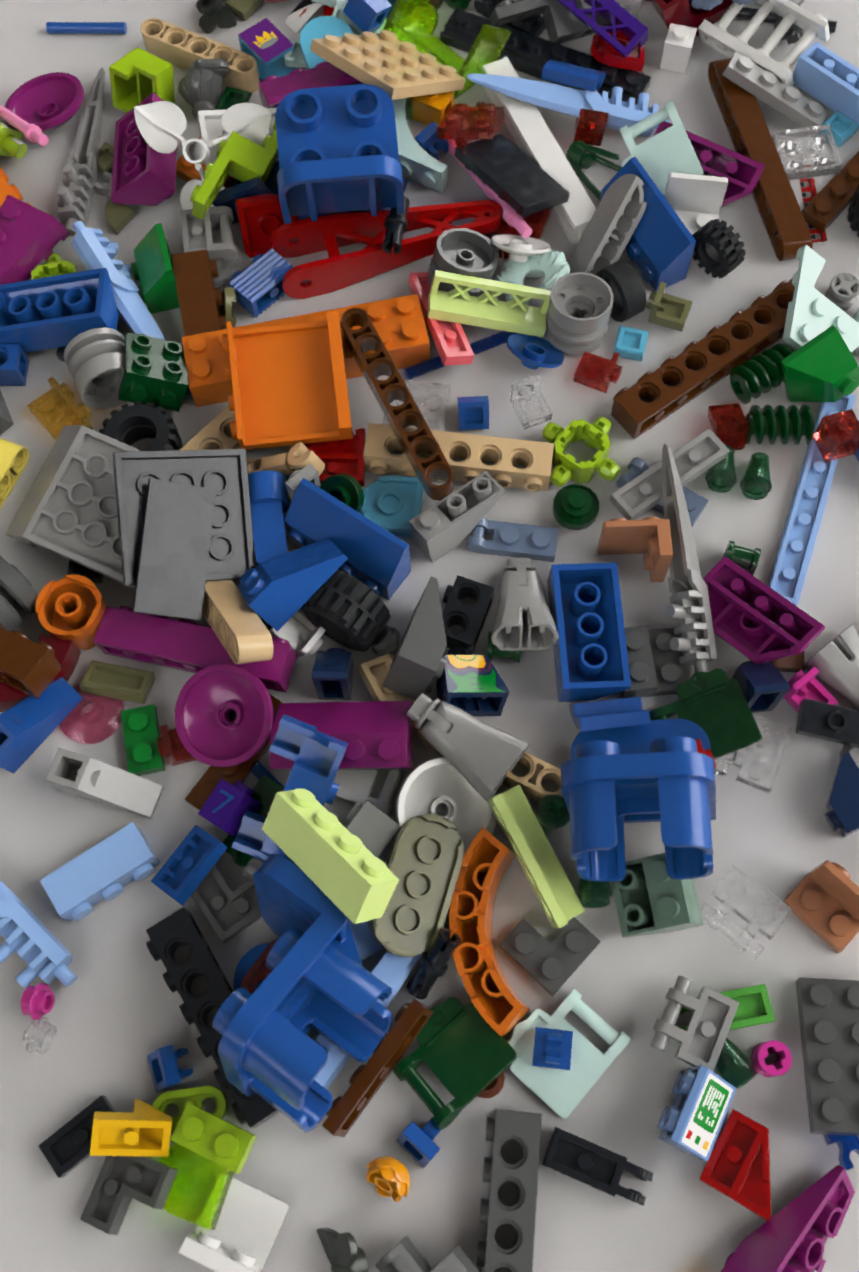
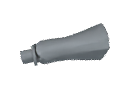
M510 558L507 561V567L504 569L501 579L498 606L491 633L492 643L499 650H549L557 643L559 635L547 604L540 575L530 558Z
M851 624L804 663V666L809 671L815 667L819 671L816 675L818 678L837 690L859 708V632Z
M424 693L417 698L406 714L418 723L416 728L420 730L428 742L460 772L486 801L495 794L506 779V773L512 771L529 745L523 740L477 719L454 705L444 701L441 702L438 698L433 701Z

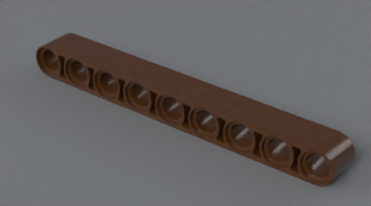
M731 58L711 61L708 67L709 83L735 151L765 165L752 195L776 257L779 261L795 259L800 247L808 245L812 249V237L757 99L754 95L722 75Z

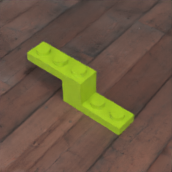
M276 119L273 125L275 129L273 134H267L261 146L232 131L227 141L224 139L221 141L216 153L218 157L215 163L210 162L207 165L203 175L204 182L201 186L196 185L191 194L190 201L193 202L192 215L201 220L204 219L228 175L241 182L259 177L265 183L279 158Z

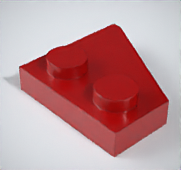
M365 428L355 430L356 435H353V439L334 440L327 442L321 448L311 449L325 464L323 472L319 475L320 484L330 476L343 473L354 477L361 486H364L365 465L363 454L366 442Z
M733 1109L699 1180L768 1222L772 1218L770 1131L765 1126Z

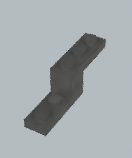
M506 0L497 4L490 16L492 28H496L542 14L549 40L557 44L596 34L556 0H521L514 3L511 0ZM630 5L623 7L632 15ZM595 14L596 23L600 27L612 25L600 14Z

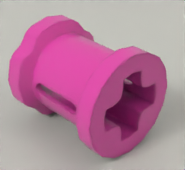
M772 1040L760 1043L752 1049L750 1063L758 1074H762L765 1077L779 1076L785 1074L790 1069L792 1056L786 1045ZM770 1053H775L777 1060L772 1065H766L764 1058Z

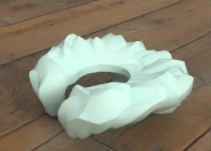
M550 249L549 252L541 255L528 256L527 262H516L510 259L508 261L504 260L500 274L496 275L495 280L524 285L523 280L525 277L530 279L531 277L539 278L545 276V280L540 288L551 290L559 278L570 273V266L566 262L563 252L559 253V251H552ZM504 293L507 301L513 299L511 294ZM531 299L525 301L528 306L531 304Z

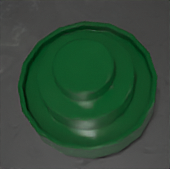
M339 473L326 478L320 486L322 490L357 512L361 511L364 504V493L361 485L354 477L349 474Z
M571 484L565 486L557 492L553 500L555 520L567 529L581 530L588 528L595 522L598 516L599 500L597 495L584 485Z

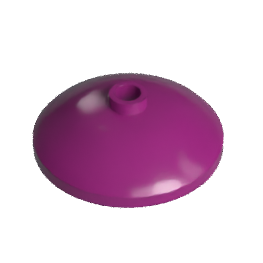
M63 72L48 73L35 77L17 88L7 100L5 108L27 123L37 125L41 128L42 132H47L61 127L78 112L84 99V89L79 79L74 75Z
M216 664L205 667L195 673L185 683L179 693L175 706L177 734L186 750L197 760L207 765L230 767L242 764L253 758L263 748L269 738L273 725V705L269 692L255 674L243 667L231 664ZM232 709L237 714L234 721H231L229 718V713Z

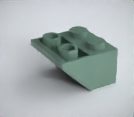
M665 853L626 862V877L622 881L611 882L622 937L668 933L704 925L694 879H671L666 871Z

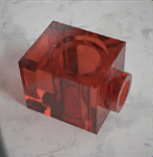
M852 409L823 417L816 429L813 438L825 462L853 455L859 447V422Z

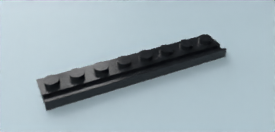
M458 8L455 9L447 21L444 31H441L439 34V40L442 44L492 62L507 56L515 70L541 79L544 65L549 60L603 71L606 73L605 80L597 92L602 95L603 91L608 92V98L610 99L612 88L619 86L623 89L622 101L628 102L629 98L632 97L635 98V104H637L638 95L643 92L646 93L650 86V76L633 70L605 65L591 55L506 25L492 28L489 19ZM548 81V82L553 83V84H558V85H563V86L572 87V88H576V89H581V88H577V87H573V86H568V85H564V84H560V83Z

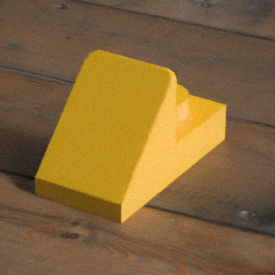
M134 1099L133 1112H94L90 1156L168 1157L172 1117L140 1099Z

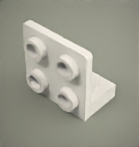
M686 173L669 174L664 197L691 235L709 221L719 219V213L728 186V178Z
M223 1173L216 1183L194 1233L186 1236L179 1253L215 1272H262L288 1213L289 1204L227 1173Z

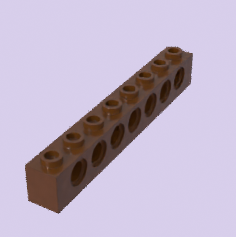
M792 279L788 282L782 281L773 292L766 297L764 295L758 297L751 307L745 311H737L727 323L721 327L717 325L712 328L706 337L699 342H691L678 356L667 358L660 368L653 373L647 372L642 375L637 383L629 389L627 387L621 389L614 396L611 415L633 439H636L728 376L732 368L742 365L747 360H751L752 357L781 340L784 334L788 303L793 301L795 286L792 285Z

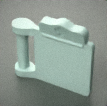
M672 100L665 103L663 109L628 128L626 125L619 129L631 156L622 161V167L631 158L636 157L663 196L665 195L670 173L704 175V171ZM671 118L673 126L638 145L635 144L633 138Z
M575 988L551 1016L541 1009H536L528 1019L519 1022L515 1026L513 1036L508 1042L517 1054V1059L510 1065L511 1072L563 1119L569 1117L631 1040L623 1031L619 1034L580 999L582 994ZM570 1010L610 1045L604 1054L564 1019ZM535 1027L573 1031L570 1070L532 1066Z

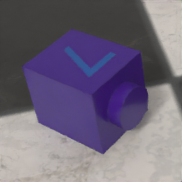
M221 778L198 814L236 838L246 811L249 810L257 813L262 804L251 797L254 790L238 780L234 785H231Z

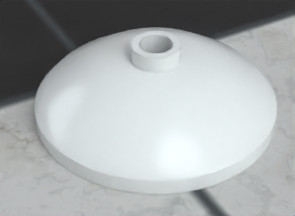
M445 757L432 759L417 766L401 785L396 801V818L400 826L413 817L436 814V806L441 804L444 807V814L442 816L454 824L460 839L462 838L464 855L482 827L493 834L497 820L488 802Z

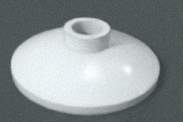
M495 235L491 241L499 249L510 253V260L516 262H527L528 256L541 255L550 251V245L547 242L532 237L523 238L521 235Z

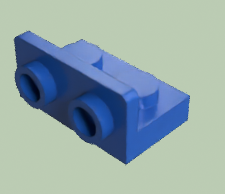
M195 825L151 882L183 906L227 850V847L221 841Z

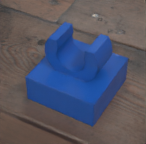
M433 121L414 138L422 149L438 161L439 149L445 153L448 152V141L441 138V126Z
M488 396L457 397L459 430L489 429Z
M535 1027L532 1066L570 1070L573 1031Z
M172 1044L158 1048L147 1056L156 1093L171 1089L193 1073V1068L181 1070L177 1065V1059L189 1053L187 1048H180L174 1051Z
M433 1117L422 1129L412 1121L396 1140L423 1169L440 1150L432 1141L441 1131L432 1121Z

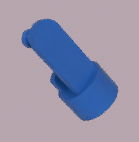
M265 470L248 474L255 557L258 565L288 553L283 513L290 506L285 484L286 477L276 471Z

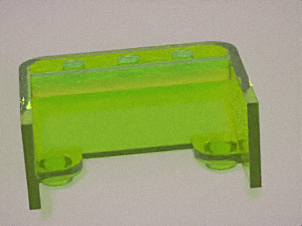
M397 0L383 30L394 32L397 35V39L416 45V50L435 56L438 63L454 67L457 70V74L466 78L463 90L454 91V99L477 84L467 79V74H484L482 66L497 61L511 34L508 29L483 24L466 60H464L433 34L438 25L439 15L437 9L429 3V0Z

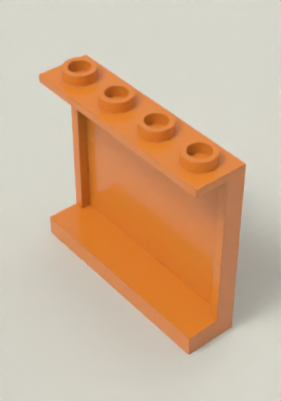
M338 310L326 311L327 320L236 330H233L231 321L226 322L227 334H222L224 352L229 353L230 362L225 363L227 382L232 381L233 391L227 393L230 411H235L236 421H230L232 439L238 440L241 449L251 450L295 445L299 442L306 444L353 439Z

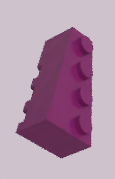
M9 194L0 207V285L29 280L32 270L42 259L47 260L54 253L52 248L61 239L65 241L71 234L55 217Z

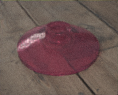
M79 684L75 685L73 688L83 699L59 724L61 730L68 738L81 744H95L106 740L117 731L122 722L123 700L81 692ZM87 704H93L90 712H82V709Z

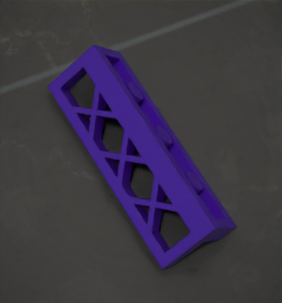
M556 0L625 58L636 45L641 48L648 40V28L615 0H583L592 8L582 10L575 6V0H572V2L569 0ZM595 14H600L612 25L600 27L596 23ZM616 31L622 32L631 40L626 47L616 40Z

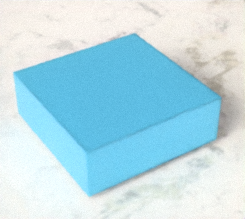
M837 110L822 124L818 133L840 148L857 132L859 124Z
M619 326L613 356L642 362L649 331Z

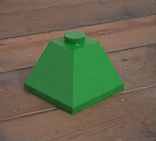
M833 325L781 361L787 399L791 402H836L843 396L853 393L859 386V365L839 331Z

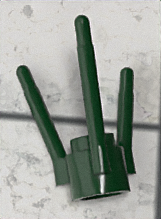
M576 140L568 148L566 158L579 179L600 200L601 192L580 169L590 168L595 161L610 169L619 171L622 168L621 166L600 156L618 160L620 156L588 145L581 140Z

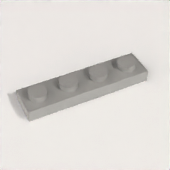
M735 52L722 74L814 135L821 128L828 111L823 109L818 102L811 101L800 94L795 87L788 86L777 79L772 72L765 71L754 64L749 57Z
M707 429L672 453L682 487L728 456L730 450L710 429ZM662 460L611 494L610 501L626 520H635L663 501Z

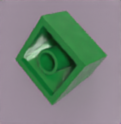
M158 223L152 227L134 248L136 262L131 263L134 278L136 281L140 280L141 283L140 286H137L139 289L138 294L143 302L146 303L150 314L180 308L172 255L162 224Z

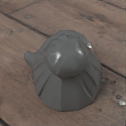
M197 59L193 61V66L188 69L186 76L180 80L178 92L192 106V115L195 119H197V111L214 110L213 104L220 95L223 78L230 73L229 64L223 59Z

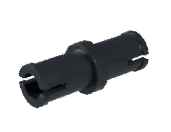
M404 196V214H397V208L391 207L389 215L385 218L384 227L386 233L382 248L389 254L392 252L393 244L395 245L394 254L401 251L403 233L407 231L408 221L406 217L410 201L406 196Z
M442 928L438 932V936L429 951H425L419 959L420 966L407 984V990L411 995H413L419 984L422 985L415 997L417 999L427 998L437 978L442 977L447 971V962L456 947L461 943L460 937L455 932L447 944L445 943L451 932L450 929Z

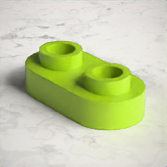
M201 1086L164 1092L155 1099L152 1106L167 1114V1109L171 1104L178 1106V1115L172 1119L171 1131H174L187 1103H192L204 1109L205 1101L212 1098L216 1103L212 1114L223 1119L228 1110V1099L225 1093L218 1087Z

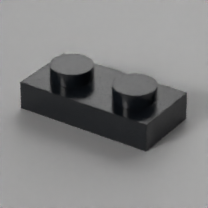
M101 1095L38 1146L58 1178L66 1176L90 1156L94 1112H116L106 1096Z

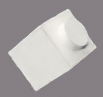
M670 23L660 69L686 74L697 28Z

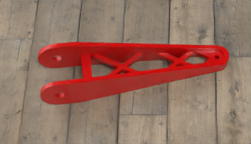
M479 200L408 207L406 217L408 227L406 232L426 227L433 228L434 230L431 233L403 239L401 251L397 254H394V244L391 254L385 252L382 248L386 233L384 222L385 218L389 215L390 209L378 210L377 216H371V211L318 216L317 221H311V217L293 221L290 224L278 227L273 232L270 241L273 250L285 258H295L327 250L329 258L295 266L287 271L282 278V286L286 295L295 299H307L332 293L434 254L437 238L446 230L467 228L483 235L493 232L501 225V206L493 200ZM475 219L472 223L460 226L450 225L457 220ZM293 238H298L296 241H290ZM356 243L366 244L362 250L340 255L338 248Z

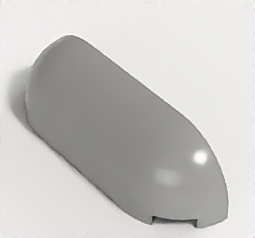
M634 174L623 175L615 180L607 189L569 262L570 273L585 272L596 275L601 269L619 260L647 205V202H644V183L638 176Z

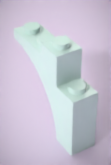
M411 97L392 100L395 111L399 163L402 167V176L442 193L448 185V165L429 155L411 134L406 121L411 108Z

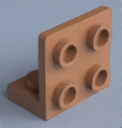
M646 517L642 520L614 518L605 521L602 525L597 553L598 555L644 554V570L650 571L651 582H664L673 557L670 519Z
M826 860L810 871L782 904L838 954L844 950L859 932V887L850 880L851 876L845 868L837 863H831Z

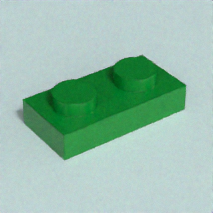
M152 704L121 711L129 772L142 776L165 771L157 708L155 705Z

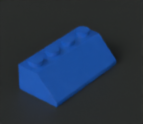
M633 157L602 189L600 201L610 185L623 175L634 174L643 181L644 202H647L646 209L625 248L629 259L632 262L635 261L641 270L645 282L650 283L655 292H657L661 282L667 283L666 287H669L686 279L696 240L638 159Z
M106 268L0 285V344H20L26 353L65 347L77 335L90 329L106 327L117 330L118 310L109 272Z
M303 478L300 481L284 519L289 540L295 545L302 547L303 545L307 546L329 538L348 558L338 571L351 575L368 586L378 596L381 595L389 600L411 572L409 544L307 479Z
M617 562L551 565L547 585L550 613L559 635L557 643L553 645L558 702L592 701L630 689L631 680Z

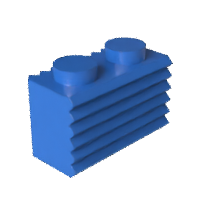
M271 248L266 253L255 256L251 265L246 269L235 272L230 282H228V286L236 291L237 303L257 318L259 314L266 311L267 307H271V304H275L276 300L283 297L285 292L282 286V278L287 271L293 268V265H290L285 258H282L281 255H278Z

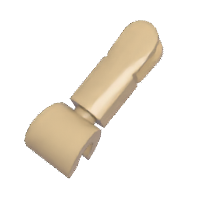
M299 442L286 453L261 458H247L248 474L265 470L276 471L285 476L292 474L295 470L303 469L310 463L318 471V474L321 475L325 464L312 450H309L302 442Z

